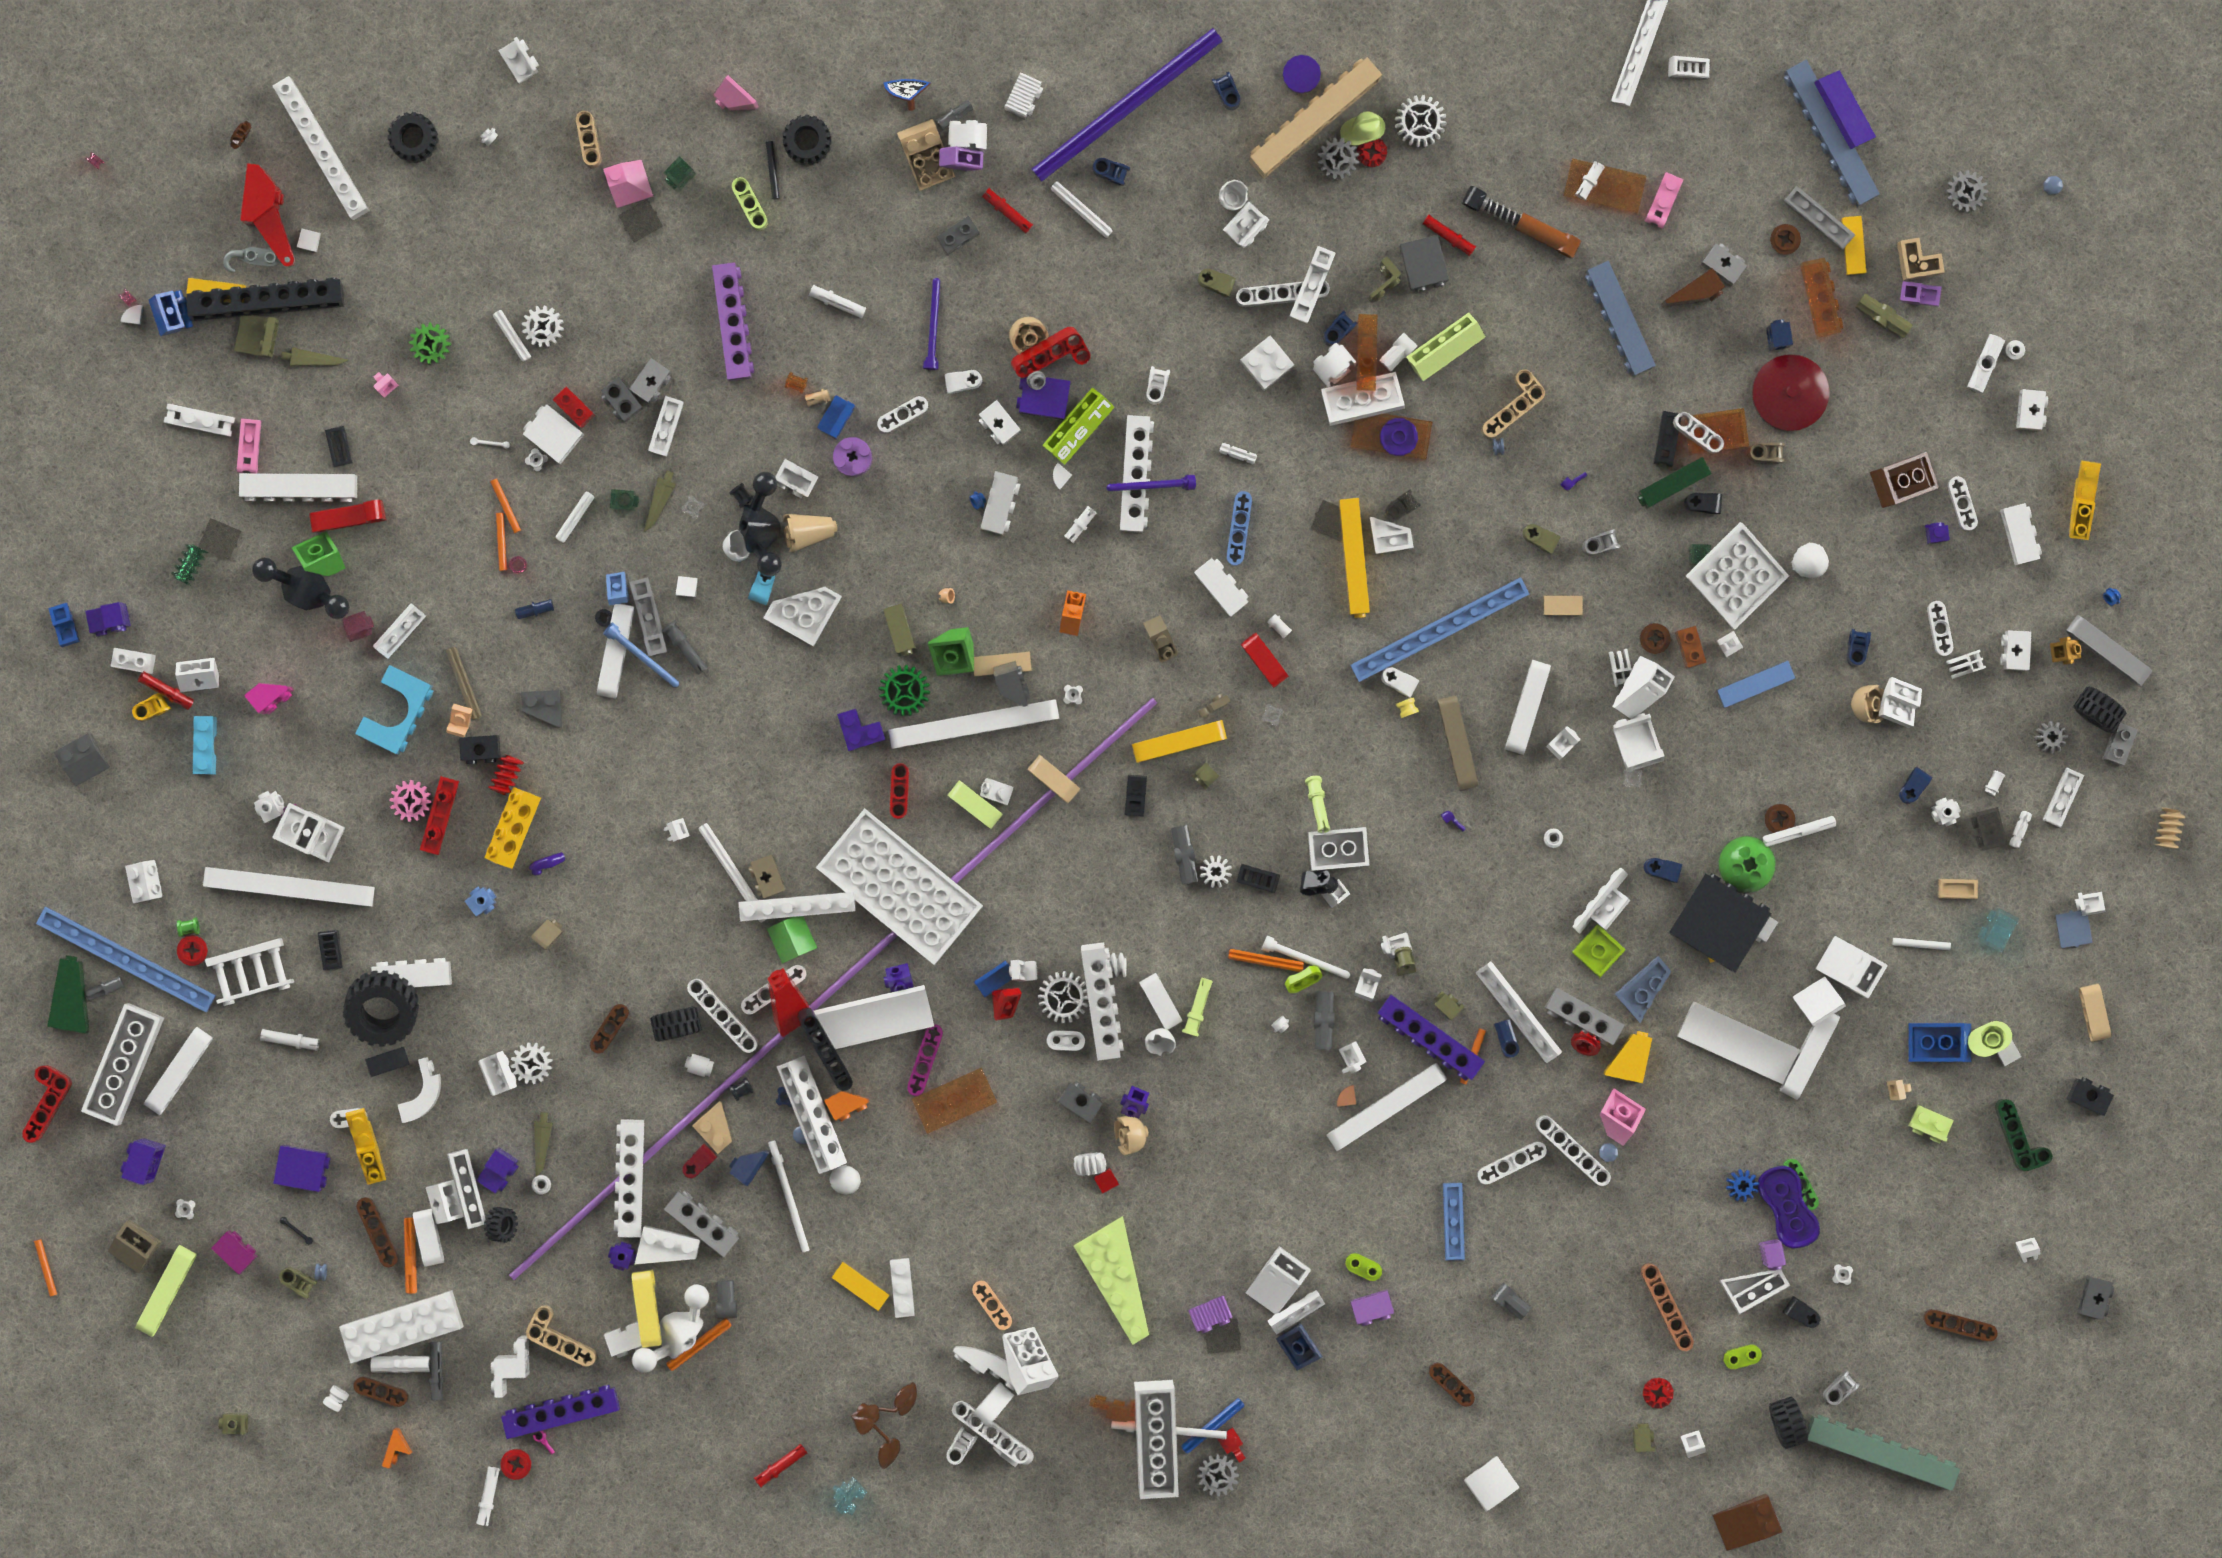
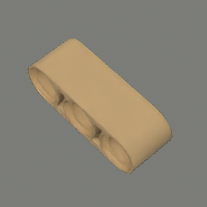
M581 111L576 116V124L582 157L588 167L595 168L600 165L602 160L595 120L590 112ZM584 116L590 117V122L587 125L580 123L581 118ZM587 135L594 137L593 142L590 144L584 143V138ZM590 154L597 155V160L593 163L587 161Z
M1041 755L1027 769L1066 803H1069L1080 791V788Z
M2094 984L2079 988L2091 1042L2111 1038V1030L2100 985Z

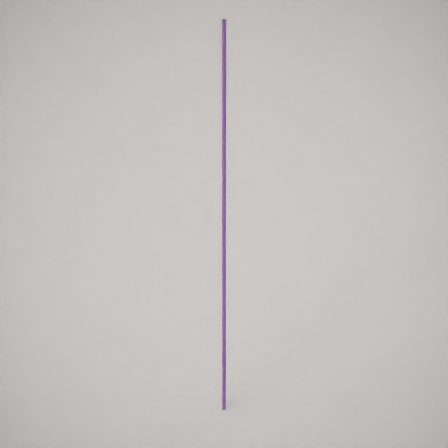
M1151 698L1074 767L1066 777L1073 780L1151 710L1157 702ZM1051 789L957 872L951 880L957 884L1056 794ZM893 931L890 932L809 1005L810 1008L814 1011L898 935ZM780 1033L773 1037L643 1154V1164L785 1037L782 1038ZM626 1174L623 1178L624 1181L627 1180L632 1174ZM619 1176L509 1274L510 1277L515 1280L607 1198L615 1190V1182H619Z

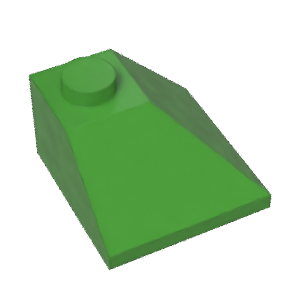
M327 531L292 547L293 552L305 571L330 576L345 569L340 553Z
M969 627L950 629L928 642L937 676L974 672V646Z

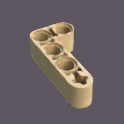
M1525 369L1517 373L1515 383L1522 394L1482 426L1484 437L1493 439L1544 398V388L1529 370ZM1519 375H1527L1529 382L1527 384L1521 383ZM1531 390H1539L1541 393L1540 398L1534 399L1531 396ZM1523 401L1526 405L1525 410H1518L1516 402ZM1508 413L1511 417L1510 422H1503L1501 414ZM1496 418L1500 426L1494 429V434L1492 432L1487 433V425L1492 427L1496 423L1494 421Z
M547 1305L539 1307L535 1311L526 1330L528 1339L582 1366H591L597 1359L596 1351L549 1328L554 1315L553 1310ZM540 1310L548 1311L549 1318L546 1320L540 1318ZM532 1327L540 1329L541 1334L539 1337H534L531 1334ZM554 1335L557 1337V1345H551L548 1342L549 1336ZM567 1344L574 1345V1353L570 1354L566 1351L565 1347ZM581 1348L583 1350L580 1353L584 1355L590 1353V1357L592 1358V1360L590 1359L589 1361H585V1356L581 1354L578 1356V1358L575 1356L578 1354Z

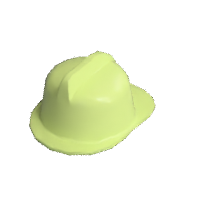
M1362 112L1342 125L1340 135L1341 138H1344L1345 143L1350 140L1352 146L1361 145L1379 139L1385 132V122L1373 112Z
M1990 1022L1970 1033L1968 1037L1969 1049L1980 1057L1991 1056L2009 1046L2012 1041V1032L2003 1022Z

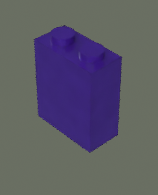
M1028 377L1020 379L1019 389L1022 390V396L1017 398L1016 404L1020 414L1059 420L1065 419L1071 381L1046 377L1044 387L1034 390L1027 384Z
M281 1145L273 1184L317 1192L322 1191L327 1182V1177L324 1176L325 1169H329L330 1165L328 1153Z

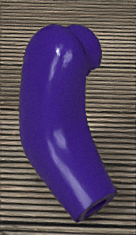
M560 852L541 858L531 863L529 869L532 870V875H540L542 873L541 869L552 868L564 862L565 856Z

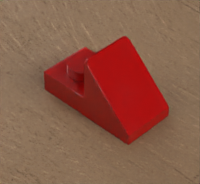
M1020 988L992 991L995 1020L1008 1019L1014 1016L1022 995Z

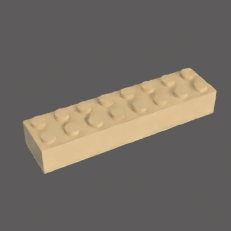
M1368 57L1365 60L1359 59L1353 65L1351 72L1345 71L1339 76L1338 83L1335 85L1331 83L1327 86L1321 97L1317 95L1309 102V107L1306 110L1304 108L1300 109L1294 115L1293 121L1287 120L1280 126V132L1276 135L1272 133L1265 139V144L1262 147L1258 145L1250 152L1249 162L1263 179L1381 80V72Z

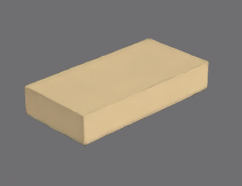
M1544 596V615H1583V596Z
M1939 879L1938 898L1978 899V880Z

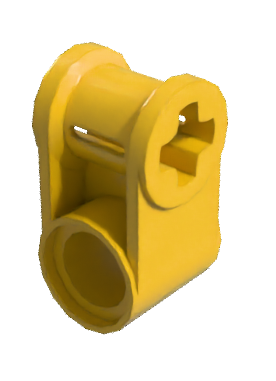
M157 693L136 704L132 709V714L137 720L147 721L172 708L167 705L163 695ZM145 707L147 714L141 718L138 716V709Z

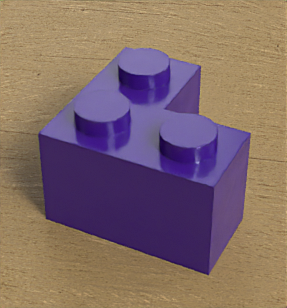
M116 602L85 611L90 634H96V637L108 635L107 631L123 632L126 631V627L131 626L125 603Z
M857 709L837 714L849 752L886 740L880 721L862 727Z
M501 1148L495 1149L476 1181L494 1193H497L499 1190L502 1192L508 1184L506 1181L507 1177L513 1176L519 1166L516 1164L519 1160Z

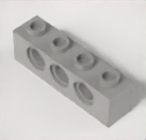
M1555 988L1545 1006L1548 1009V1014L1555 1018L1561 1016L1565 1018L1564 1023L1574 1028L1577 1025L1582 1028L1581 1031L1585 1034L1589 1032L1591 1036L1593 1034L1599 1037L1598 1040L1605 1046H1608L1609 1043L1614 1045L1625 1026L1559 988ZM1565 1003H1569L1572 1006V1011L1569 1014L1562 1012V1006ZM1583 1012L1589 1016L1586 1023L1579 1021V1015ZM1598 1022L1605 1024V1030L1602 1033L1596 1031L1595 1027Z
M679 1190L664 1210L716 1252L725 1257L739 1240L738 1232L731 1226L726 1228L722 1224L723 1220L717 1215L711 1216L707 1212L708 1208L702 1203L696 1204L692 1201L693 1196L687 1191L681 1192ZM685 1205H690L693 1208L692 1215L688 1216L683 1213ZM700 1217H705L708 1220L707 1227L699 1226L698 1219ZM715 1229H720L723 1232L722 1239L714 1238L713 1231Z

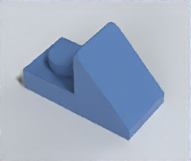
M625 572L607 574L606 584L609 605L628 602L630 599Z

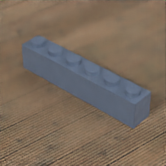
M1609 261L1587 270L1585 280L1588 286H1592L1595 291L1593 293L1594 300L1597 304L1600 303L1603 309L1600 311L1603 320H1608L1611 327L1608 328L1612 339L1616 338L1618 345L1616 348L1619 355L1624 356L1626 360L1624 366L1627 373L1635 376L1655 367L1654 360Z

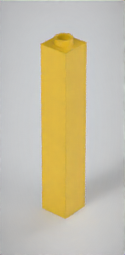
M1359 498L1339 500L1349 612L1350 615H1354V618L1366 617L1367 613H1370Z

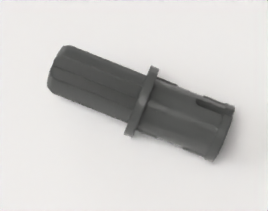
M966 100L953 110L950 108L948 113L936 121L944 130L949 126L950 121H960L961 117L973 110V106Z
M119 976L105 983L102 981L100 985L86 990L85 994L87 999L91 1001L103 995L108 996L109 993L124 988V984Z

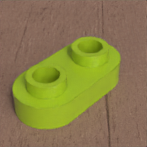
M1309 966L1305 970L1289 976L1285 982V987L1289 993H1297L1320 981L1322 973L1319 967Z
M1352 1253L1346 1258L1345 1265L1350 1272L1369 1281H1376L1381 1277L1382 1268L1377 1262L1358 1253ZM1358 1260L1359 1265L1356 1267L1352 1266V1261ZM1371 1268L1376 1269V1273L1374 1275L1369 1274V1270Z
M1750 1344L1727 1351L1724 1354L1723 1362L1730 1369H1738L1758 1363L1762 1353L1759 1347ZM1751 1351L1755 1352L1754 1358L1749 1357ZM1733 1356L1737 1358V1361L1735 1363L1730 1362V1359Z

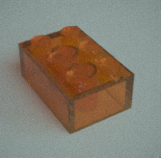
M1744 408L1692 415L1723 439L1724 446L1720 451L1749 447ZM1684 418L1685 426H1687L1688 421L1686 418ZM1695 428L1694 435L1697 438L1703 437V431L1700 428ZM1687 437L1690 456L1709 453ZM1715 439L1710 440V447L1718 449V441Z

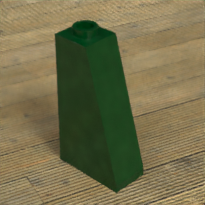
M1701 457L1638 492L1639 496H1637L1638 501L1642 507L1646 506L1648 509L1712 473L1704 458Z
M66 955V958H60L47 1027L89 1033L82 961H77L78 957Z

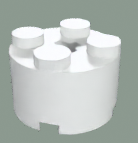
M967 120L966 124H961L960 121H950L948 147L958 146L984 152L987 147V124L978 123L975 120Z
M1337 343L1328 349V354L1324 357L1320 355L1313 362L1314 372L1327 387H1331L1330 382H1333V384L1339 382L1351 371L1349 367L1351 365L1355 367L1357 364L1345 347Z

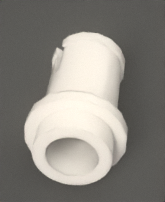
M1276 614L1267 622L1269 627L1272 626L1282 638H1285L1292 631L1280 619V616Z
M1994 770L1988 785H1985V792L1992 796H1995L1996 793L1998 794V789L2005 775Z

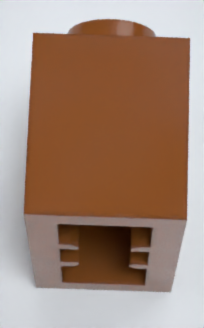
M1696 626L1676 631L1675 634L1685 668L1707 663Z

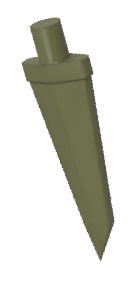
M292 347V353L282 352L281 355L282 360H291L290 366H337L348 361V359Z
M667 470L664 479L658 477L644 532L656 523L676 484L671 482L674 475L673 472Z
M540 1112V1121H534L536 1176L544 1168L551 1128L553 1126V1123L547 1122V1112Z

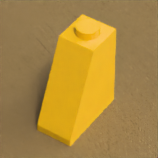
M1637 1031V1034H1631L1606 1067L1603 1075L1643 1083L1652 1038L1648 1037V1033Z

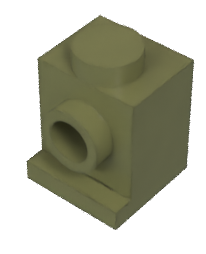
M1205 762L1192 777L1206 790L1219 775Z
M1441 991L1434 998L1436 1000L1434 1005L1451 1021L1465 1007L1462 1004L1458 1006L1456 1004L1458 1000L1451 993L1447 996Z
M224 1413L223 1418H219V1429H222V1434H247L248 1413ZM230 1421L235 1422L234 1428L229 1426Z
M1638 1423L1637 1427H1633L1634 1451H1655V1447L1651 1445V1442H1654V1433L1650 1431L1649 1423Z

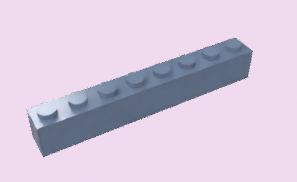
M1805 60L1786 70L1783 77L1788 87H1792L1794 91L1793 98L1796 103H1800L1803 107L1802 114L1807 121L1810 120L1814 136L1819 137L1821 140L1820 147L1824 154L1828 153L1831 159L1829 163L1834 171L1837 170L1839 173V182L1843 188H1847L1849 192L1848 198L1852 205L1855 204L1859 207L1877 197L1880 193L1856 149L1849 148L1814 82L1817 81V78L1808 61Z

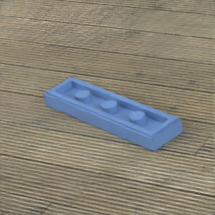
M1786 661L1717 690L1725 708L1793 680L1795 676L1789 661Z
M1443 1183L1445 1260H1465L1462 1183Z

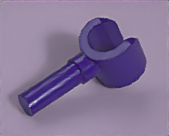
M1584 472L1573 480L1567 477L1560 485L1565 490H1570L1578 481L1587 477V474Z
M1445 811L1441 814L1446 824L1452 821L1462 832L1466 829L1457 821L1452 812Z

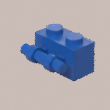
M181 290L156 294L148 300L160 336L179 332L184 327L186 329L193 327L192 321L188 317L186 297H183Z

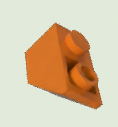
M1067 590L1060 633L1078 636L1086 594Z
M840 1091L824 1100L834 1120L839 1119L840 1122L851 1117L850 1112L856 1110L858 1113L866 1109V1104L870 1102L868 1098L845 1091Z

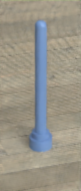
M612 622L605 629L603 635L608 639H616L673 687L679 686L678 680L620 634L621 631L617 625Z

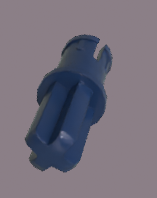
M551 599L538 603L532 602L530 605L516 608L515 614L517 619L534 615L537 617L538 614L554 611Z

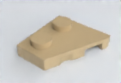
M721 1101L692 1125L717 1154L732 1142Z

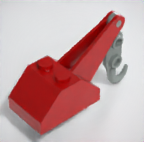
M247 163L240 221L248 226H256L271 249L249 247L228 252L224 256L223 264L225 269L232 273H235V269L229 266L231 258H239L251 265L274 267L278 263H282L285 267H292L296 261L279 214V207L284 202V194H281L280 188L265 169L258 164Z

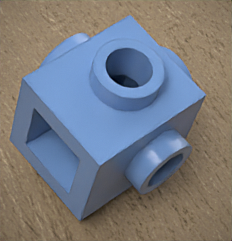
M479 887L475 888L469 893L471 897L465 900V903L476 917L480 916L483 912L485 915L495 908L493 905L497 903L494 900L496 898L494 892L490 888L486 889L485 887L481 889ZM481 897L484 898V903H483V904L480 903V898H481Z

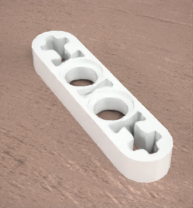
M795 965L786 971L789 973V976L795 973V968L803 971L801 973L802 978L795 977L792 979L795 985L802 982L807 975L806 969L801 965ZM768 983L742 1001L741 1008L744 1013L753 1014L771 1002V999L765 1001L761 998V992L764 989L769 990ZM757 994L758 1000L763 1004L759 1006V1003H756L753 1006V1011L750 1009L746 1010V1001L753 1002L756 1000L753 996Z
M1533 1142L1479 1169L1477 1173L1478 1180L1483 1184H1490L1542 1159L1547 1152L1546 1146L1541 1142ZM1535 1145L1543 1147L1541 1155L1538 1156L1537 1153L1531 1155L1533 1157L1532 1160H1530L1529 1155L1525 1152L1526 1149H1529V1152L1534 1151ZM1519 1153H1523L1526 1156V1161L1523 1164H1518L1515 1161V1157ZM1500 1162H1506L1509 1166V1169L1504 1173L1498 1170ZM1494 1166L1495 1171L1499 1174L1497 1177H1495V1174L1490 1175V1180L1488 1181L1481 1179L1484 1170L1487 1173L1493 1171L1490 1168Z

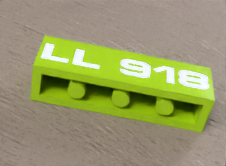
M1091 388L1042 446L1065 465L1114 409V406L1101 393Z

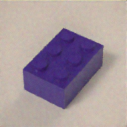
M146 1138L135 1140L133 1144L130 1143L126 1152L129 1155L127 1162L124 1161L120 1169L122 1173L121 1178L141 1185L154 1182L166 1145Z

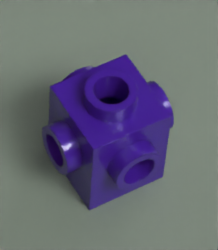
M908 963L885 969L887 976L883 978L886 988H890L891 993L914 987Z
M1131 1086L1128 1095L1124 1094L1120 1105H1123L1121 1114L1138 1119L1141 1113L1145 1115L1149 1106L1146 1103L1149 1092Z
M621 1241L615 1247L611 1246L608 1258H611L610 1263L614 1264L613 1268L624 1271V1268L628 1269L630 1265L634 1266L637 1254H634L636 1249L631 1248L632 1244ZM620 1253L625 1255L624 1260H619L618 1255Z

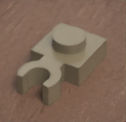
M1220 694L1212 699L1213 703L1198 711L1200 716L1203 718L1230 703L1231 701L1228 696L1223 697Z

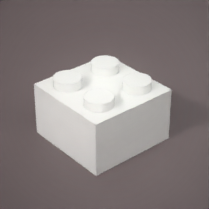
M1268 336L1240 359L1241 364L1264 391L1294 367L1293 362L1271 336Z

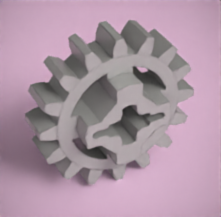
M1333 138V143L1326 141L1328 146H1321L1324 152L1318 153V156L1322 157L1318 164L1324 165L1321 170H1327L1326 175L1328 177L1333 174V179H1337L1338 175H1340L1341 179H1344V174L1351 176V169L1357 170L1354 164L1360 163V161L1355 160L1360 154L1354 153L1357 147H1350V140L1344 143V138H1341L1340 142H1338L1337 138ZM1337 146L1334 152L1328 153L1331 148ZM1345 147L1350 151L1351 157L1345 154ZM1341 153L1343 161H1339V164H1337V160H1334V157ZM1326 160L1332 162L1333 170L1328 166ZM1345 164H1350L1348 168H1346L1343 171H1340L1342 166H1344Z
M1967 170L1963 175L1960 171L1957 173L1958 178L1952 176L1953 182L1947 183V186L1950 187V189L1945 191V193L1950 194L1947 201L1952 200L1951 207L1957 205V211H1960L1962 208H1964L1965 213L1969 211V208L1975 211L1976 206L1981 207V201H1986L1987 199L1983 196V194L1988 193V190L1983 188L1987 183H1981L1983 177L1977 178V172L1970 175L1969 170ZM1968 179H1969V180H1972V181L1975 182L1976 184L1970 183V182L1968 181ZM1959 182V189L1955 192V186ZM1966 188L1967 190L1970 189L1971 192L1969 194H1964L1963 190H1965ZM1979 191V196L1975 201V193ZM1958 199L1964 200L1966 204L1960 202Z
M1216 1454L1215 1459L1210 1455V1461L1203 1460L1204 1467H1198L1202 1471V1473L1197 1474V1477L1202 1478L1199 1481V1485L1204 1484L1203 1490L1209 1489L1210 1495L1214 1492L1217 1493L1218 1497L1220 1492L1227 1495V1489L1229 1488L1233 1491L1232 1484H1238V1481L1234 1479V1477H1239V1473L1234 1472L1238 1467L1237 1465L1232 1466V1459L1226 1461V1455L1222 1459L1219 1454ZM1213 1463H1218V1466L1214 1468L1209 1467ZM1225 1466H1228V1468L1230 1469L1231 1476L1226 1474ZM1218 1471H1221V1475L1224 1477H1219L1218 1480H1216L1215 1475L1212 1473H1217ZM1205 1474L1210 1476L1212 1480L1210 1485L1206 1481ZM1223 1482L1228 1483L1223 1487L1217 1488Z

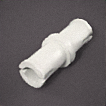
M1594 161L1588 174L1582 178L1583 182L1575 193L1578 198L1586 200L1593 186L1597 185V179L1605 168L1599 162L1597 164Z
M1087 506L1080 517L1074 520L1075 523L1064 536L1074 543L1081 532L1088 528L1086 526L1097 512Z

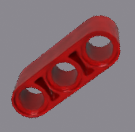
M1256 632L1241 643L1243 649L1273 688L1289 677Z
M898 763L894 765L891 771L890 814L896 819H902L908 811L909 768L905 764ZM900 766L906 770L905 776L901 778L895 774V770ZM897 786H903L905 789V793L901 797L896 796L894 793ZM896 805H901L904 808V813L901 816H896L893 812Z

